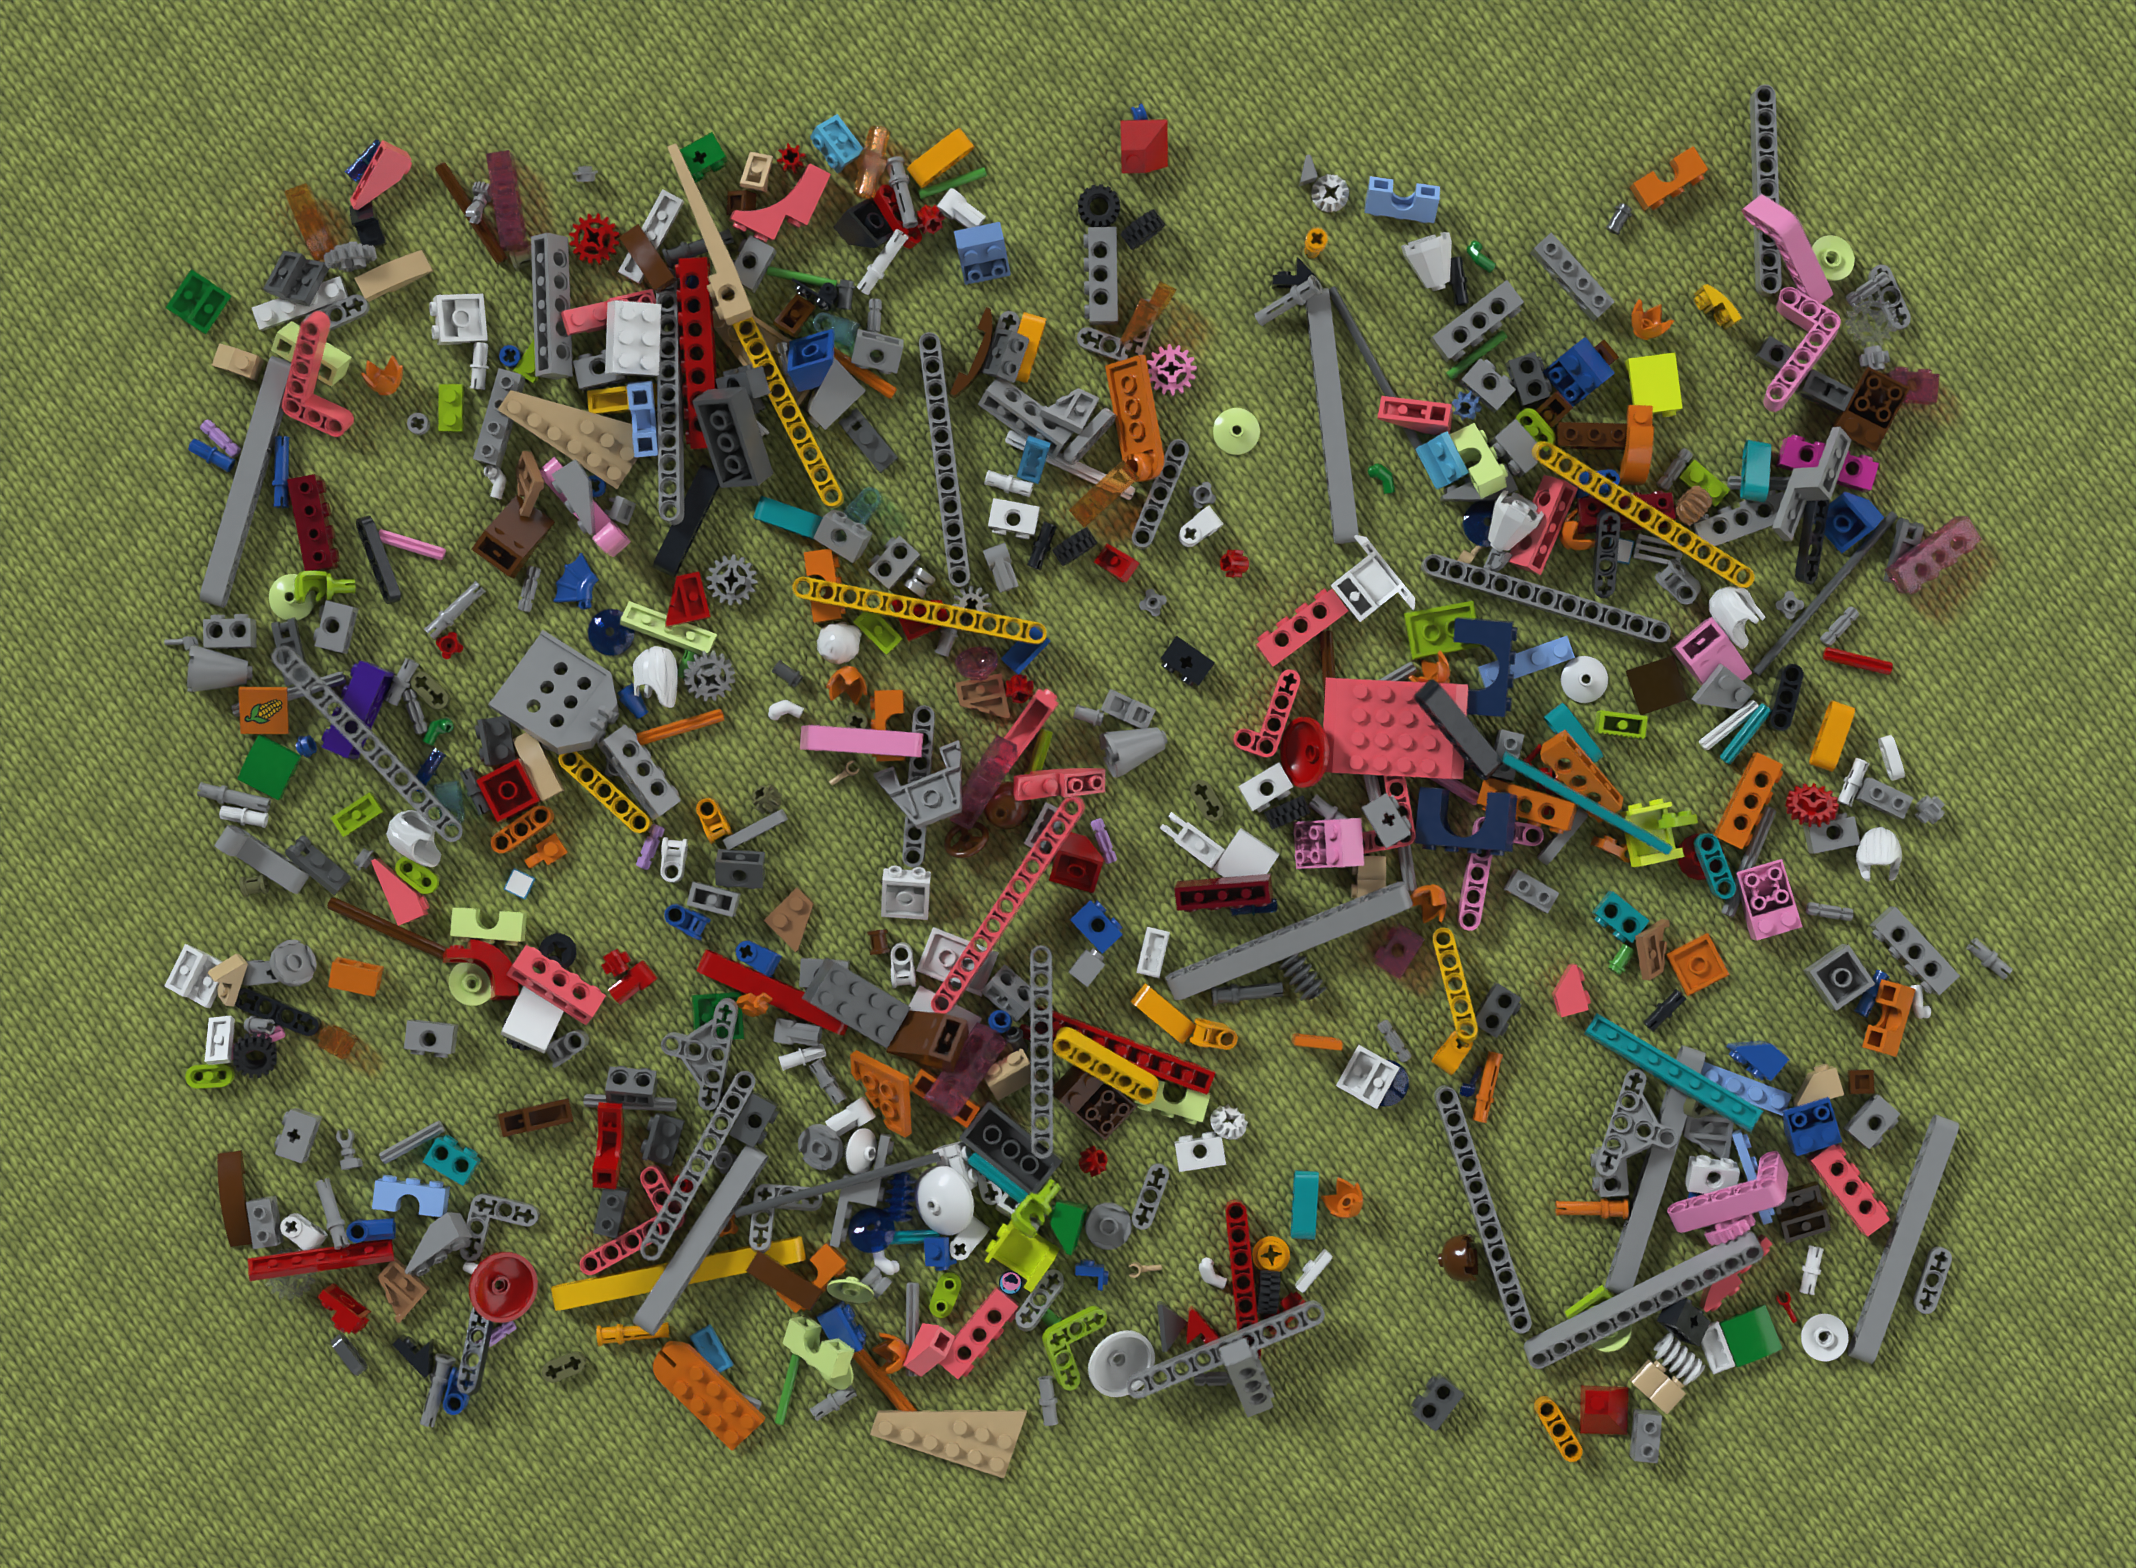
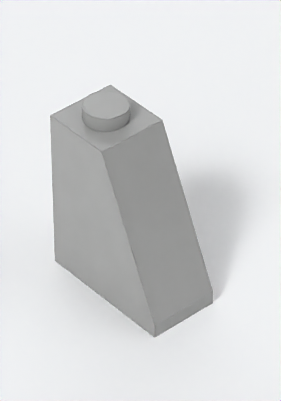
M833 357V364L821 386L813 389L805 409L810 414L807 419L816 428L821 426L824 430L866 391L835 357Z

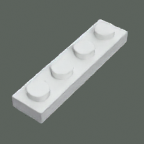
M663 189L642 226V230L657 252L684 204L682 199ZM628 252L618 272L640 284L644 274Z
M339 276L321 283L310 306L277 298L252 307V311L259 330L264 331L311 314L349 296L343 279Z

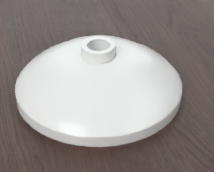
M943 1165L930 1167L921 1173L915 1186V1203L923 1221L933 1231L942 1235H955L963 1231L971 1222L974 1211L973 1196L965 1179L954 1169Z
M1120 1331L1108 1336L1099 1343L1091 1355L1088 1366L1091 1383L1100 1393L1106 1396L1122 1397L1129 1395L1127 1383L1130 1376L1155 1364L1153 1346L1145 1336L1135 1331ZM1137 1380L1132 1383L1131 1387L1136 1391L1144 1383Z

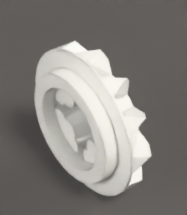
M1327 174L1318 178L1312 188L1314 204L1325 212H1336L1342 209L1349 198L1348 186L1345 180L1341 179L1338 175ZM1326 187L1329 189L1338 187L1334 194L1336 200L1331 196L1323 200L1327 192Z
M1229 1104L1225 1107L1219 1105L1210 1117L1213 1130L1219 1136L1226 1139L1240 1138L1245 1133L1248 1122L1244 1119L1245 1114L1238 1112V1107L1233 1109ZM1226 1118L1229 1120H1234L1233 1124L1230 1122L1224 1123V1121L1226 1120Z

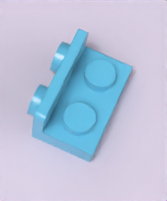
M838 114L816 126L810 136L815 148L820 150L826 158L828 165L836 173H840L846 165L865 153L864 148Z
M1448 431L1416 448V452L1437 490L1469 473Z

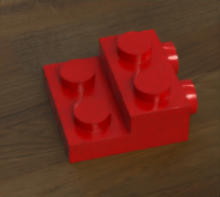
M335 1283L325 1288L318 1296L322 1300L321 1304L326 1309L336 1311L331 1320L334 1322L335 1328L343 1333L347 1332L350 1334L352 1332L356 1335L370 1321L367 1317L371 1311Z

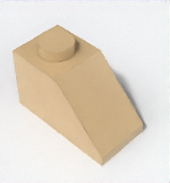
M219 343L212 366L257 381L264 359L255 354Z
M1828 1064L1815 1066V1071L1809 1072L1793 1101L1794 1107L1825 1097L1832 1099L1844 1095L1836 1067H1828Z

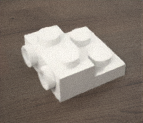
M483 294L436 295L433 298V302H430V315L435 316L436 324L432 325L433 340L437 339V345H456L468 342H486L488 340Z
M891 866L888 869L884 868L881 917L928 920L931 872L921 867H916L912 870H902L899 866Z

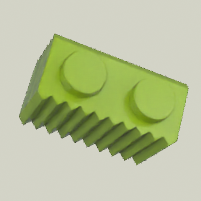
M1600 710L1596 712L1594 733L1596 735L1641 740L1646 736L1648 716Z

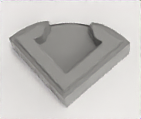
M1492 548L1483 568L1497 572L1508 563L1512 554Z

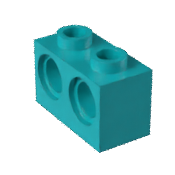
M1608 891L1592 911V914L1596 916L1594 920L1603 928L1609 926L1615 932L1612 935L1622 943L1625 941L1632 943L1635 940V936L1649 922L1646 917L1613 891ZM1611 904L1615 908V914L1613 917L1608 918L1604 910L1606 906ZM1630 919L1634 927L1631 932L1627 933L1623 929V923Z
M441 1135L434 1141L423 1163L464 1186L469 1182L482 1159L477 1157L478 1153L469 1147L464 1149L458 1146V1141L448 1135L443 1137ZM439 1147H445L448 1150V1157L446 1159L439 1156ZM460 1159H465L468 1162L469 1167L467 1171L459 1168L458 1162Z

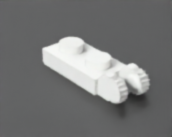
M1171 812L1168 817L1174 823L1182 826L1183 829L1178 835L1167 825L1162 824L1160 829L1171 836L1174 842L1212 869L1225 852V849L1189 822H1184Z

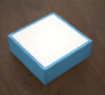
M1611 537L1609 539L1608 547L1611 546L1613 543V539ZM1619 538L1617 563L1630 564L1634 541Z
M514 868L504 890L525 900L536 878Z

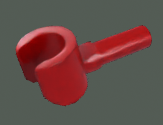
M1538 744L1531 754L1522 759V761L1532 766L1530 761L1537 756L1542 746Z
M1784 1292L1787 1297L1785 1303L1780 1302L1779 1297L1776 1295L1775 1300L1777 1304L1783 1305L1792 1323L1797 1322L1798 1320L1791 1309L1790 1294Z

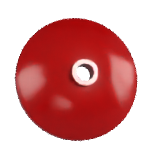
M1298 717L1287 726L1281 741L1280 756L1282 768L1290 782L1297 787L1308 788L1316 785L1323 777L1329 762V743L1322 726L1311 717Z
M498 1252L486 1257L475 1268L469 1282V1298L475 1311L483 1318L497 1323L513 1321L526 1313L533 1304L538 1290V1279L534 1267L526 1258L514 1252ZM500 1280V1286L495 1288V1283Z

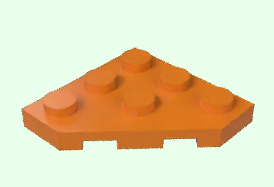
M858 1050L851 1053V1074L856 1081L861 1080L867 1089L865 1095L875 1109L879 1107L886 1119L883 1122L886 1127L905 1138L912 1133L909 1076Z

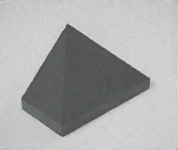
M1157 1301L1162 1352H1167L1187 1321L1165 1303Z

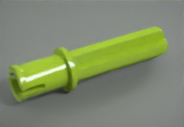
M1040 729L1028 771L1024 772V774H1030V771L1043 769L1053 732Z

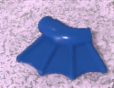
M579 553L574 562L565 565L563 576L556 581L557 594L554 599L555 603L579 602L578 606L581 610L591 608L592 590L599 581V578L591 571L583 553Z

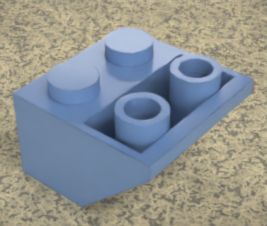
M1000 222L954 231L965 285L1011 275Z

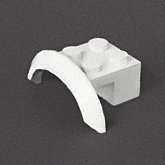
M1355 535L1354 538L1368 556L1331 584V587L1361 622L1398 592L1411 609H1415V597L1367 537Z

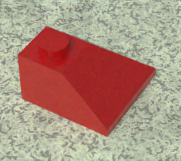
M1167 119L1120 120L1122 174L1147 173L1168 167Z
M1070 832L1056 853L1049 881L1094 894L1104 858L1086 836Z
M1581 1385L1579 1432L1627 1435L1629 1387Z

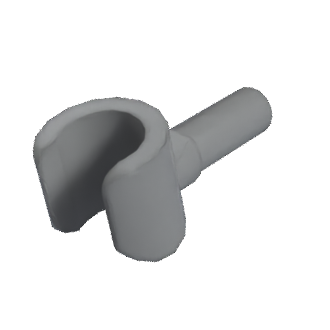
M194 636L164 640L165 645L184 644L185 651H189L191 645L199 646L197 638Z

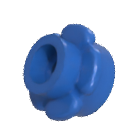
M310 735L298 737L296 749L300 755L309 758L317 752L316 743Z

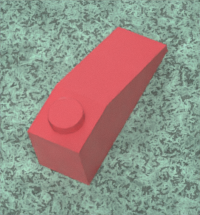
M382 140L350 199L354 209L359 210L399 182L403 175L409 172L412 159L408 152Z
M1381 396L1377 418L1425 434L1440 435L1446 431L1450 434L1453 410L1452 404Z
M381 859L371 860L398 926L429 914L427 911L429 904L424 895L421 896L420 892L401 879Z

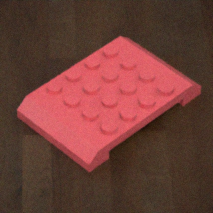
M1326 678L1323 730L1329 743V762L1325 772L1463 779L1464 759L1414 699V695L1427 682ZM1439 683L1467 717L1468 684Z

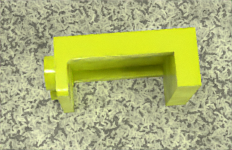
M1675 353L1629 358L1625 361V369L1629 372L1633 405L1653 406L1652 419L1655 414H1662V417L1676 416V412L1683 409Z
M1663 798L1649 801V806L1642 807V803L1628 805L1627 811L1620 812L1621 817L1666 841L1673 847L1669 855H1666L1624 831L1631 867H1640L1684 857L1682 848L1675 847L1672 828L1659 829L1658 820L1662 819V814H1668L1667 807H1671L1672 802L1663 803Z
M1011 1219L1008 1225L1003 1223L996 1235L999 1238L997 1241L992 1239L985 1251L988 1255L984 1261L989 1263L994 1258L1025 1278L1027 1281L1023 1288L1032 1292L1055 1260L1060 1248L1037 1233L1032 1239L1026 1237L1015 1228Z

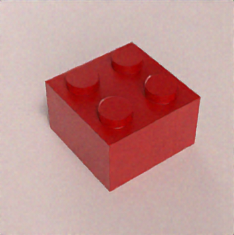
M519 758L476 780L497 822H504L543 802L540 800Z

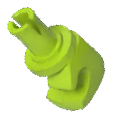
M324 571L300 572L294 579L293 591L295 601L298 604L305 603L306 596L312 590L318 593L315 604L325 595L326 600H332L334 593L355 594V579H333L331 573Z
M1049 1179L1039 1194L1030 1193L1011 1215L1012 1224L1028 1238L1032 1239L1037 1232L1029 1218L1035 1217L1039 1225L1042 1226L1044 1224V1214L1049 1215L1052 1211L1049 1203L1062 1189L1058 1183L1054 1186L1055 1181Z

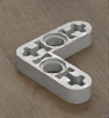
M1150 299L1142 300L1138 304L1125 340L1086 327L1077 334L1078 345L1084 350L1115 361L1128 359V355L1125 352L1131 351L1133 343L1128 342L1132 340L1137 344H1143L1142 347L1137 345L1135 350L1136 355H1143L1157 317V304ZM1147 304L1151 305V310L1154 311L1153 314L1149 313L1146 322H1151L1150 325L1142 321H1136L1137 318L1142 320L1144 311L1141 308H1146ZM1137 326H1142L1146 330V335L1142 339H1137L1133 335V329ZM1091 333V338L1097 341L1098 336L1103 337L1099 343V349L1094 348L1096 346L1094 342L1089 341L1087 345L1084 344V339L1081 336ZM1107 340H1112L1116 344V349L1112 353H1107L1103 350V344Z
M762 1184L755 1189L753 1203L762 1201V1197L759 1195H762L764 1191H768V1194L772 1195L767 1197L768 1200L782 1196L786 1192L793 1193L811 1187ZM822 1194L815 1196L818 1200L814 1201L812 1205L809 1204V1200L803 1199L802 1204H798L799 1201L753 1213L749 1236L751 1249L756 1253L758 1251L764 1253L770 1248L775 1208L816 1211L822 1206ZM758 1214H768L769 1221L763 1225L757 1223L756 1217ZM759 1230H763V1239L767 1241L762 1243L761 1247H757V1243L754 1242V1240L759 1239Z
M487 1193L477 1195L471 1202L466 1226L472 1238H481V1242L479 1240L475 1241L474 1249L478 1251L470 1256L466 1247L471 1246L473 1239L466 1241L465 1246L460 1249L461 1256L467 1261H474L482 1255L491 1218L529 1227L539 1220V1209L532 1204ZM484 1198L486 1199L485 1203L490 1205L494 1204V1200L497 1201L494 1214L491 1213L493 1208L490 1207L480 1210L481 1207L477 1204V1201H481ZM503 1203L509 1204L512 1208L511 1215L503 1216L499 1211L500 1205ZM517 1206H520L519 1212L523 1213L530 1209L534 1218H531L528 1222L525 1216L518 1215L517 1219H514L517 1213ZM473 1221H480L483 1224L484 1228L481 1233L476 1234L472 1231L471 1224Z

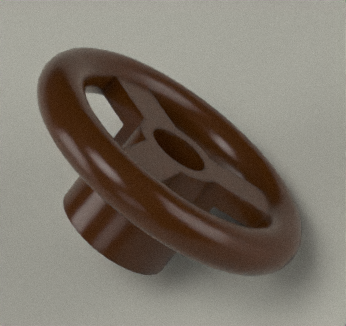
M965 821L957 824L947 833L944 839L945 851L955 858H968L979 853L988 842V829L984 824L977 821ZM968 828L980 830L982 837L972 836ZM961 831L959 841L951 847L952 838Z

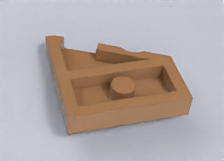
M522 451L515 468L518 496L524 497L523 506L519 511L521 516L529 517L540 491L544 488V478L540 474L538 464L532 452Z
M1001 673L955 683L961 707L1007 719L1011 718Z
M796 887L764 921L797 952L800 948L814 903Z
M1661 919L1635 936L1642 980L1650 981L1664 972V956L1667 942L1663 941L1664 928L1670 925L1669 920Z
M395 1257L394 1261H391L378 1275L381 1286L386 1291L388 1303H391L396 1314L395 1320L397 1323H400L430 1288L416 1275L406 1274L405 1270L407 1267Z

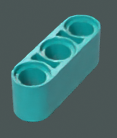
M1746 440L1742 456L1740 499L1765 503L1769 491L1770 443Z
M760 496L753 518L810 539L814 538L823 517L764 496Z
M1561 703L1543 717L1555 735L1566 730L1594 764L1604 757L1599 747L1564 703Z
M1699 834L1694 839L1693 845L1710 891L1716 898H1731L1735 894L1736 885L1719 840L1713 834ZM1705 837L1711 841V847L1707 851L1701 847V841ZM1714 859L1720 864L1719 870L1715 873L1709 867ZM1721 882H1726L1728 885V891L1724 895L1718 891V885Z
M1294 1171L1291 1239L1315 1240L1319 1172Z

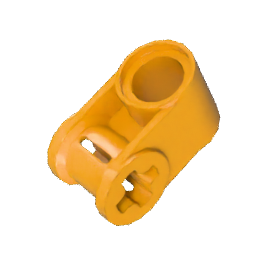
M708 797L698 802L696 811L711 844L715 843L716 839L727 834L729 836L733 835L732 829L715 799ZM710 802L713 805L714 811L711 815L703 813V803ZM722 827L721 830H719V831H717V832H713V830H716V829Z
M1196 1018L1193 1037H1190L1189 1040L1190 1043L1201 1047L1230 1050L1236 1045L1238 1036L1235 1031L1224 1023ZM1226 1033V1036L1221 1040L1222 1035Z
M1456 1030L1451 1033L1431 1060L1432 1063L1450 1076L1458 1069L1462 1060L1473 1046V1042L1458 1045ZM1460 1030L1464 1036H1470L1466 1031Z

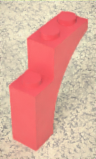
M808 164L796 186L781 201L761 210H735L732 212L729 221L733 222L732 227L742 232L748 230L755 234V238L764 243H767V240L771 242L775 239L784 218L788 219V224L796 228H800V226L805 227L808 225L831 174L812 164Z
M1047 688L1044 692L1039 689L989 759L1006 772H1009L1059 705L1056 701L1058 696Z

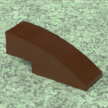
M639 224L619 237L657 294L677 281Z
M569 1098L495 1114L500 1137L530 1132L573 1121Z
M761 1251L756 1253L746 1270L755 1278L810 1311L823 1292L815 1284Z

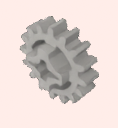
M357 242L336 245L334 250L324 255L327 268H338L343 270V272L366 268V264L377 259L373 245L362 246V243L358 244Z
M732 554L731 560L723 556L722 563L715 560L714 562L717 567L715 569L709 568L713 575L706 577L707 580L712 581V584L707 588L715 590L712 597L721 596L719 602L723 604L728 600L729 606H733L735 600L739 605H742V598L750 600L748 593H755L756 590L752 588V585L758 584V581L753 579L757 571H750L753 564L750 562L745 565L744 557L737 561L734 554ZM728 566V570L724 574L720 575L719 572L724 567ZM738 566L745 570L747 577L739 574ZM734 573V577L738 579V582H734L731 588L727 578H731ZM717 584H723L726 587L727 595L720 591ZM742 586H746L745 590L737 595V590Z
M712 650L710 655L702 651V657L700 658L695 654V661L687 662L690 669H684V675L687 676L684 678L685 685H688V692L694 691L696 699L702 695L704 701H707L710 696H712L713 701H716V695L718 694L721 697H725L724 690L731 691L732 688L729 683H735V678L732 676L735 674V671L731 667L730 659L725 660L723 653L717 657L714 650ZM721 668H723L725 671L724 678L720 674ZM695 674H696L697 677H698V680H697L698 683H697V684H696L695 681H694V675H695Z

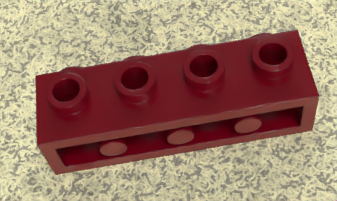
M316 474L287 479L304 570L326 571L338 568L337 562H340L338 549L334 548L333 545L335 531L333 525L329 524L328 516H331V509L329 503L325 502L324 493L327 492L324 479H321Z
M1654 491L1651 494L1643 495L1640 492L1631 493L1675 521L1676 516L1672 492ZM1584 496L1578 499L1575 509L1577 508L1578 510L1576 514L1578 534L1596 533V522L1599 512L1610 507L1593 496ZM1626 496L1621 497L1619 500V507L1623 509L1628 505V498ZM1642 509L1639 512L1638 518L1640 521L1647 518L1648 511L1647 509ZM1616 511L1620 517V531L1644 529ZM1608 516L1607 520H1603L1607 525L1608 531H1611L1609 529V522L1613 520L1611 516ZM1661 522L1658 528H1668L1667 522Z
M1271 874L1177 881L1174 887L1177 911L1184 910V912H1194L1198 909L1206 908L1207 910H1218L1221 907L1242 908L1245 905L1261 907L1268 905L1273 899Z

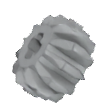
M969 586V594H966L965 590L961 588L960 593L963 597L960 598L957 595L953 597L960 604H953L952 606L967 608V602L969 600L974 602L975 600L978 602L976 605L977 611L989 613L984 608L992 607V603H983V601L989 598L988 594L979 597L982 593V588L980 587L977 589L976 594H973V586ZM964 614L961 623L965 624L967 619L970 618V624H972L973 616L971 614Z

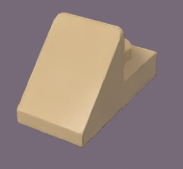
M750 152L740 181V187L767 193L768 176L773 164V156Z
M234 954L208 971L213 981L220 983L217 993L225 1006H235L248 963L240 954Z

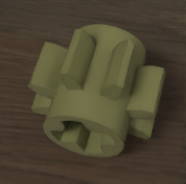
M772 784L768 787L762 785L754 791L752 804L762 814L766 810L772 813L780 807V797L782 794Z

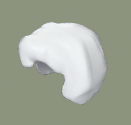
M846 622L824 626L817 639L819 654L826 661L836 665L849 662L859 652L860 629L854 625H847Z

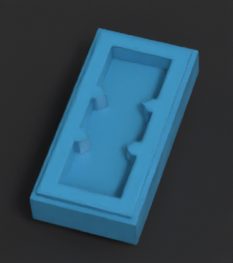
M1028 436L1016 477L1039 484L1051 443Z
M711 1324L689 1336L698 1353L719 1373L734 1365Z

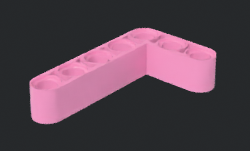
M1762 194L1742 209L1744 217L1751 225L1774 239L1799 291L1820 304L1833 295L1832 289L1805 232L1794 214Z
M1786 287L1781 290L1776 309L1779 314L1808 331V334L1766 390L1763 404L1767 410L1772 412L1780 411L1834 340L1841 324V319L1835 312L1793 287ZM1783 300H1791L1793 303L1787 304ZM1803 312H1810L1813 316H1807ZM1824 324H1829L1833 328L1828 329L1824 326ZM1810 342H1817L1820 346H1813ZM1797 360H1805L1807 364H1801ZM1784 377H1790L1794 381L1788 382L1784 379ZM1770 395H1777L1781 399L1775 400Z
M553 457L539 471L544 478V482L564 503L567 501V498L563 492L559 494L552 484L554 478L551 475L564 466ZM593 499L596 531L593 540L606 554L615 557L631 541Z
M806 725L801 726L800 750L922 757L923 733Z
M1485 817L1476 819L1471 836L1480 830L1479 825L1485 820ZM1515 822L1513 843L1536 846L1542 842L1543 831L1540 827ZM1529 829H1534L1537 833V838L1533 842H1529L1526 839V832ZM1487 850L1483 857H1479L1474 853H1468L1457 913L1458 926L1467 931L1475 930L1481 921L1492 860L1490 850ZM1475 867L1481 868L1483 873L1479 880H1474L1471 876V871ZM1471 890H1475L1478 893V900L1475 903H1470L1467 900V894ZM1467 913H1471L1474 916V923L1471 926H1465L1463 923V917Z
M1771 1151L1760 1158L1757 1179L1678 1201L1670 1205L1667 1212L1676 1231L1683 1233L1769 1209L1785 1201L1789 1173L1779 1152Z

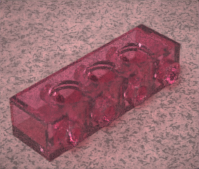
M509 150L488 153L486 158L500 247L505 252L528 248L514 155Z
M1955 516L1887 567L1885 571L1898 593L1914 594L1922 588L1921 585L1926 581H1931L1940 575L1939 571L1943 568L1954 565L1958 561L1957 558L1974 550L1975 544L1982 539L1968 516ZM1952 539H1953V541H1954L1953 547H1951V540H1952ZM1934 552H1935V554H1936V559H1935V561L1933 560V553H1934ZM1916 565H1917V567H1918V573H1917V574H1915V567H1916Z
M996 734L962 787V812L950 816V821L971 830L1017 759V745Z
M977 1022L966 1039L953 1073L943 1070L924 1099L935 1111L955 1118L1006 1046L1007 1042L997 1030Z

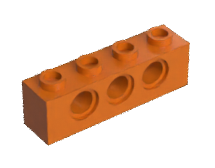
M1566 730L1543 743L1540 753L1541 759L1546 766H1550L1555 771L1556 777L1561 783H1565L1568 787L1614 813L1622 809L1623 796ZM1565 758L1570 760V762H1563L1561 759ZM1575 776H1583L1585 779H1578ZM1590 793H1597L1600 796H1592ZM1586 810L1589 816L1592 818L1594 817L1598 823L1604 820L1598 817L1597 815L1591 813L1590 811Z
M1758 752L1752 753L1713 834L1719 841L1739 850L1749 845L1753 836L1750 834L1754 825L1757 826L1763 816V813H1761L1763 805L1769 803L1773 795L1771 789L1774 783L1777 784L1782 777L1783 771L1781 768L1783 764ZM1758 774H1761L1765 779L1762 787H1758L1755 784V777ZM1749 795L1755 800V804L1751 809L1745 806V798ZM1739 816L1745 822L1741 830H1738L1734 825L1735 819Z
M1493 777L1483 780L1477 804L1483 805L1482 810L1486 811L1488 792H1506L1517 795L1515 820L1523 817L1528 819V824L1540 827L1541 823L1550 826V831L1563 834L1564 830L1571 831L1578 805L1574 802ZM1525 799H1529L1532 803V809L1529 812H1525L1522 809V802ZM1547 806H1551L1555 810V815L1552 819H1547L1544 815V810Z

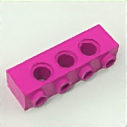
M1791 435V437L1783 439L1776 467L1793 471L1794 468L1818 467L1826 444L1817 441L1811 444L1805 442L1804 437ZM1802 450L1810 454L1809 462L1801 459L1800 453ZM1848 451L1836 484L1864 493L1869 492L1872 489L1879 463L1873 462V458L1866 455L1852 456L1850 451ZM1847 463L1855 467L1854 475H1849L1846 472Z

